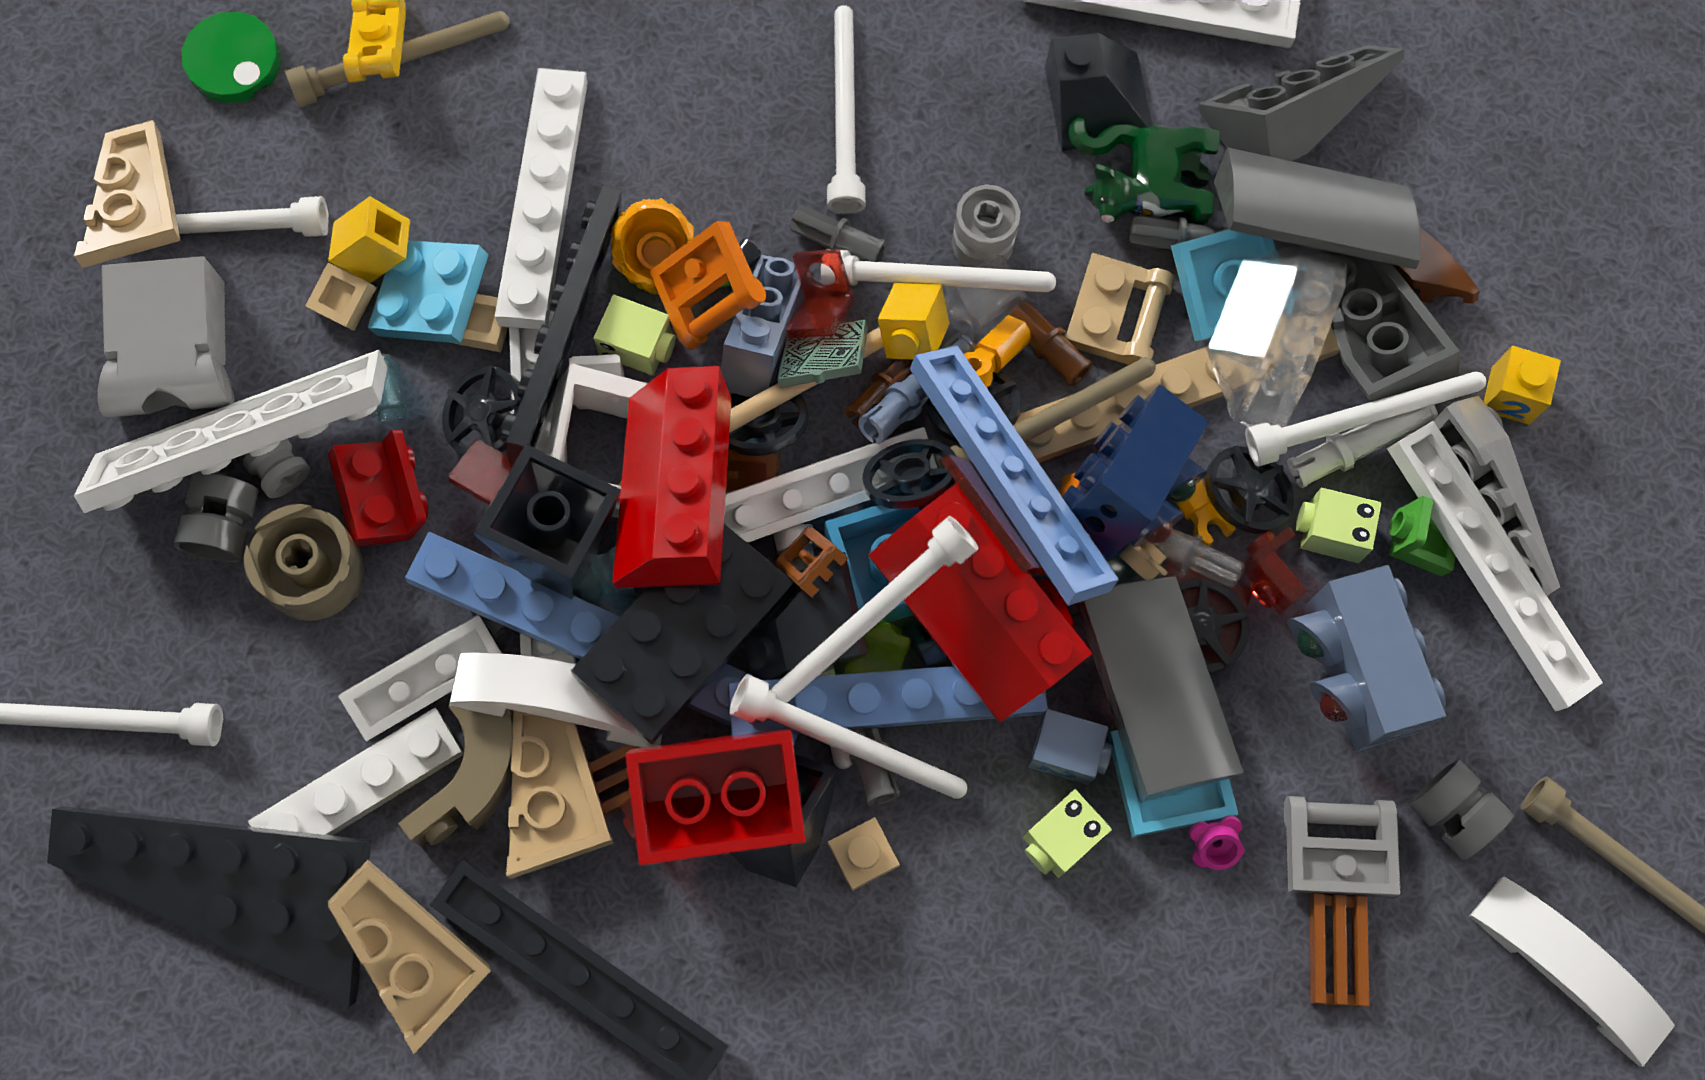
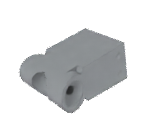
M204 256L102 265L104 353L107 362L103 366L99 377L98 406L103 417L151 414L174 405L198 410L220 408L235 403L231 384L224 368L226 364L225 286L223 279Z

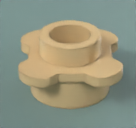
M1150 541L1138 547H1133L1129 544L1119 555L1145 580L1154 579L1159 573L1164 576L1168 574L1160 566L1167 557Z

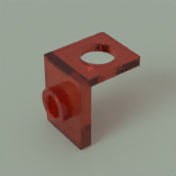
M839 249L796 252L793 260L805 300L786 328L788 338L833 336L855 301ZM814 263L827 265L835 275V282L829 285L818 283L810 274V266Z
M476 439L449 474V482L491 505L514 464L508 462V456Z

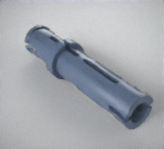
M956 333L940 348L958 346L964 354L974 352L975 344L968 336L963 334L960 337V333ZM913 373L902 382H896L886 389L885 397L881 402L859 419L858 423L861 432L871 442L875 440L877 444L884 442L900 424L915 419L921 413L922 405L925 404L929 397Z

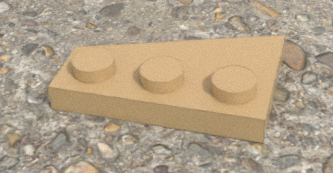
M152 120L105 133L94 176L98 186L93 205H87L83 219L87 225L84 241L77 242L74 254L82 268L181 241L161 134L155 122Z
M513 710V741L511 751L512 798L511 807H509L508 824L510 828L509 857H507L506 874L509 879L613 844L577 724Z
M369 860L328 901L331 912L361 964L363 963L379 991L381 999L388 1011L392 1013L413 1054L416 1053L491 971L488 963Z

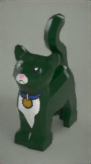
M1078 117L1070 124L1069 136L1071 143L1081 153L1090 156L1106 154L1120 142L1125 143L1131 148L1132 178L1102 164H1096L1094 173L1097 180L1095 184L1084 189V195L1092 197L1093 206L1099 210L1101 220L1109 223L1115 221L1120 216L1133 213L1158 219L1181 216L1187 218L1189 223L1200 225L1208 223L1213 214L1214 193L1205 189L1189 187L1181 183L1180 179L1182 175L1190 178L1194 186L1206 187L1210 181L1211 174L1208 173V167L1200 162L1202 152L1208 155H1216L1218 153L1220 130L1192 126L1180 128L1160 126L1137 128L1130 125H1112L1097 138H1091L1086 133L1084 118Z

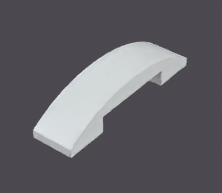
M464 653L459 657L449 706L503 717L505 710L510 709L608 731L607 740L642 748L659 746L661 744L662 734L651 744L579 682L570 671L575 664L538 657L499 653Z
M1505 876L1498 880L1470 914L1469 917L1510 953H1520L1599 1023L1596 1029L1639 1067H1643L1674 1028V1023L1653 997L1605 950L1553 908Z

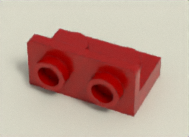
M401 429L390 430L382 442L333 445L328 453V458L347 530L357 547L411 540L426 522L428 503L425 494L418 489L414 474V452L410 446L406 445L403 431Z

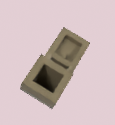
M449 706L459 720L465 739L463 760L458 772L447 786L398 823L411 841L419 846H423L427 842L430 845L440 843L456 830L458 825L455 820L460 816H463L467 823L477 830L498 809L512 785L513 710L506 709L503 717Z

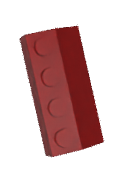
M720 366L668 368L629 397L612 583L615 588L720 584L732 401Z
M956 483L869 553L868 557L887 582L891 583L930 548L928 541L934 537L932 530L948 516L958 521L971 535L978 546L976 552L962 564L955 562L950 567L944 564L904 599L903 602L998 723H1000L1053 686L1089 657L1092 652L960 485Z

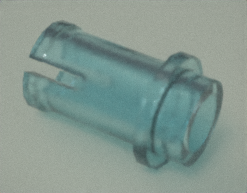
M381 354L387 365V373L381 404L377 405L373 415L379 421L387 422L404 416L406 405L403 402L398 381L401 375V367L394 361L392 356Z

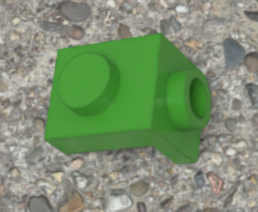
M1422 496L1399 508L1393 515L1389 526V533L1392 536L1389 556L1439 576H1444L1453 571L1456 556L1431 518L1433 500Z

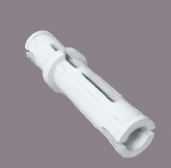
M1435 405L1362 425L1344 434L1335 433L1328 435L1325 443L1299 456L1288 459L1289 470L1293 477L1299 475V479L1296 482L1301 488L1338 469L1346 472L1354 468L1355 461L1412 434L1434 421L1438 416Z

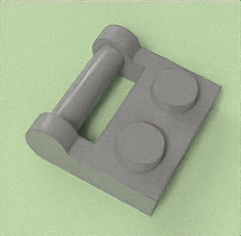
M1287 796L1285 798L1284 822L1287 830L1288 892L1386 897L1400 895L1397 809L1394 801L1376 800L1374 805L1306 802L1304 797ZM1307 823L1373 826L1376 831V840L1308 837Z

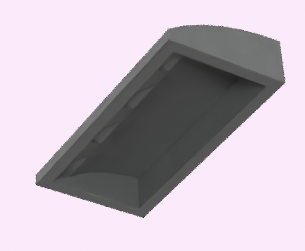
M1227 147L1214 179V184L1229 230L1417 269L1420 262L1421 249L1420 229L1416 205L1408 186Z
M1164 577L1117 585L1109 593L1078 602L1077 609L1140 802L1143 803L1242 775L1243 770L1177 578Z

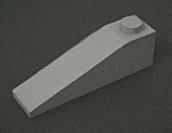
M1479 395L1450 404L1434 420L1435 424L1546 596L1550 595L1560 588L1509 436L1503 429L1501 418L1495 410L1484 404Z

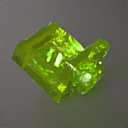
M879 621L864 635L868 654L848 662L844 674L901 670L912 640L901 636L902 630L899 627Z

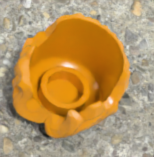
M662 198L659 200L647 199L635 202L625 212L619 213L617 221L612 226L610 239L612 265L628 279L629 283L636 284L639 289H644L651 294L659 295L649 271L694 238V227L688 222L679 208L675 207L672 203L668 204Z

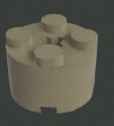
M293 504L272 511L261 519L255 527L257 532L253 536L250 545H246L244 553L246 575L256 591L283 614L299 621L325 619L343 610L361 593L364 585L365 571L362 551L359 546L357 547L350 533L335 516L323 510L312 508L309 505ZM312 557L308 560V565L305 567L303 560Z

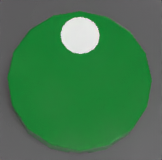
M238 11L217 13L200 21L188 33L182 47V66L192 85L208 99L223 103L244 102L255 97L254 92L260 90L263 86L267 88L275 80L281 65L280 48L269 27L254 15Z

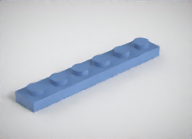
M953 346L915 355L910 367L911 372L1067 605L1069 606L1111 592L1118 581V577L959 347Z
M954 666L817 676L788 702L790 705L848 730L995 719ZM781 679L763 681L769 684V690H771ZM740 682L728 683L729 709ZM1046 691L1009 717L1043 715L1048 709ZM730 714L732 735L789 728L768 718L764 722L755 719L754 722L749 723ZM791 729L792 735H793V734H803V733H800V732H798V731H796V730Z

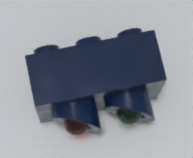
M1160 384L1145 399L1139 395L1134 397L1119 417V420L1122 421L1119 426L1114 422H1110L1093 445L1099 449L1098 454L1091 453L1074 475V478L1079 481V485L1077 488L1072 485L1062 496L1106 562L1110 561L1128 543L1133 547H1138L1145 543L1152 545L1165 543L1172 535L1173 526L1184 517V513L1168 501L1185 502L1189 500L1195 493L1196 484L1207 475V471L1191 460L1189 456L1206 428L1208 421Z

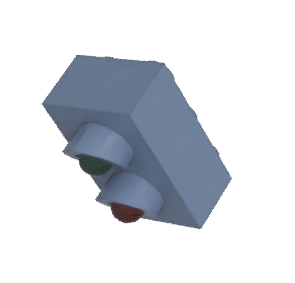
M1389 565L1329 581L1303 607L1305 615L1287 621L1288 629L1296 640L1300 652L1324 665L1328 678L1311 682V692L1319 703L1320 711L1324 717L1338 722L1347 728L1355 752L1414 736L1446 717L1443 709L1446 704L1443 688L1436 678H1431L1424 659L1426 657L1425 641L1417 628H1412L1405 609L1407 607L1406 591L1401 581L1393 578Z

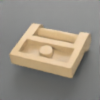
M1092 253L1065 338L1078 350L1127 365L1142 358L1152 359L1154 351L1150 346L1165 296L1172 293L1175 276L1164 269H1145ZM1132 287L1145 290V298L1132 341L1123 342L1117 340Z

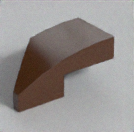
M1419 226L1421 249L1420 262L1417 269L1393 265L1411 288L1420 289L1419 299L1421 302H1433V297L1435 296L1462 297L1463 303L1476 302L1479 299L1480 291L1476 284L1449 252Z

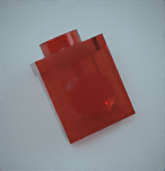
M1290 527L1277 536L1269 530L1256 539L1246 549L1251 556L1240 568L1252 582L1251 590L1258 601L1267 608L1273 607L1279 615L1293 606L1307 592L1306 588L1277 556V553L1296 535Z

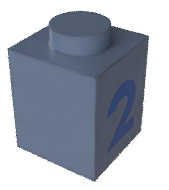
M1047 709L1040 720L1028 768L1089 785L1096 777V773L1103 775L1106 773L1110 761L1113 744L1105 742L1108 727Z

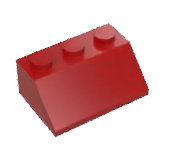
M790 728L630 749L625 754L639 865L806 842Z

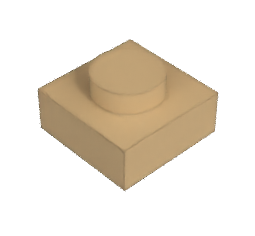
M327 263L305 307L355 331L376 287Z
M476 294L462 342L454 344L501 352L508 327L497 326L495 319L497 297Z
M875 817L828 841V845L852 891L900 866Z

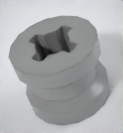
M288 439L280 441V444L275 449L266 454L253 457L250 453H247L243 459V466L252 476H258L261 479V489L269 498L284 496L301 484L310 472V467L302 457H295L293 455L292 444Z

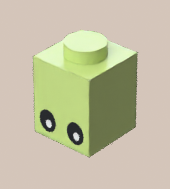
M614 294L593 337L598 355L617 354L620 356L623 365L652 376L659 362H668L676 342V335L672 334L668 314Z
M1321 487L1310 502L1304 501L1300 507L1296 521V531L1303 532L1300 549L1360 563L1373 550L1382 502Z
M1074 789L1026 833L1023 839L1029 847L1024 851L1031 862L1042 873L1048 874L1052 870L1059 878L1112 829L1078 791Z

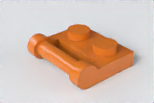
M716 221L649 271L677 338L684 347L690 350H694L705 343L710 332L743 309H754L766 299L765 288L752 275L730 222ZM729 281L733 292L695 318L691 307Z

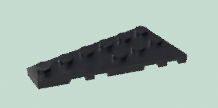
M65 806L52 809L47 863L347 1007L356 1003L360 960L331 912L328 901L367 860L370 861L371 840Z

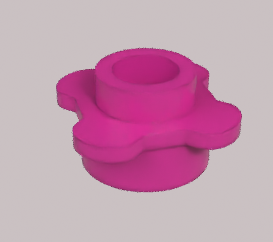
M1226 816L1221 821H1211L1208 823L1200 821L1195 823L1189 830L1190 838L1195 841L1196 850L1192 854L1194 863L1199 867H1208L1213 870H1224L1235 865L1245 851L1238 837V833L1242 829L1240 820L1235 816Z

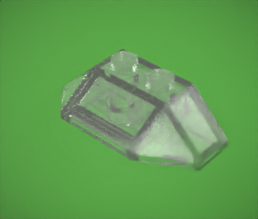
M1298 244L1242 261L1207 348L1217 381L1228 403L1227 409L1232 420L1249 427L1268 422L1270 426L1279 424L1281 428L1286 426L1313 374L1343 295L1346 283V261L1312 247Z

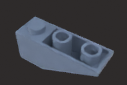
M761 254L753 276L765 288L766 299L754 309L745 308L736 314L723 346L721 372L729 392L752 398L773 386L806 276L807 265L790 262L785 258H774Z

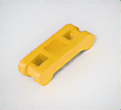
M351 0L353 17L348 53H345L343 56L347 80L350 83L366 80V76L380 74L383 79L399 77L406 17L405 0Z

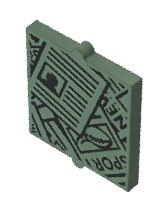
M866 319L832 326L831 324H825L821 328L789 333L778 375L780 388L811 382L820 384L828 379L861 374L868 332Z

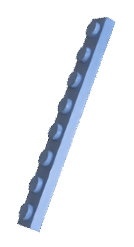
M428 532L405 576L406 583L580 660L620 618V616L574 596L572 599L565 597L524 577L515 569L432 532ZM725 664L687 707L731 726L728 683L741 682L745 675L751 674ZM798 734L792 735L793 745L796 741Z

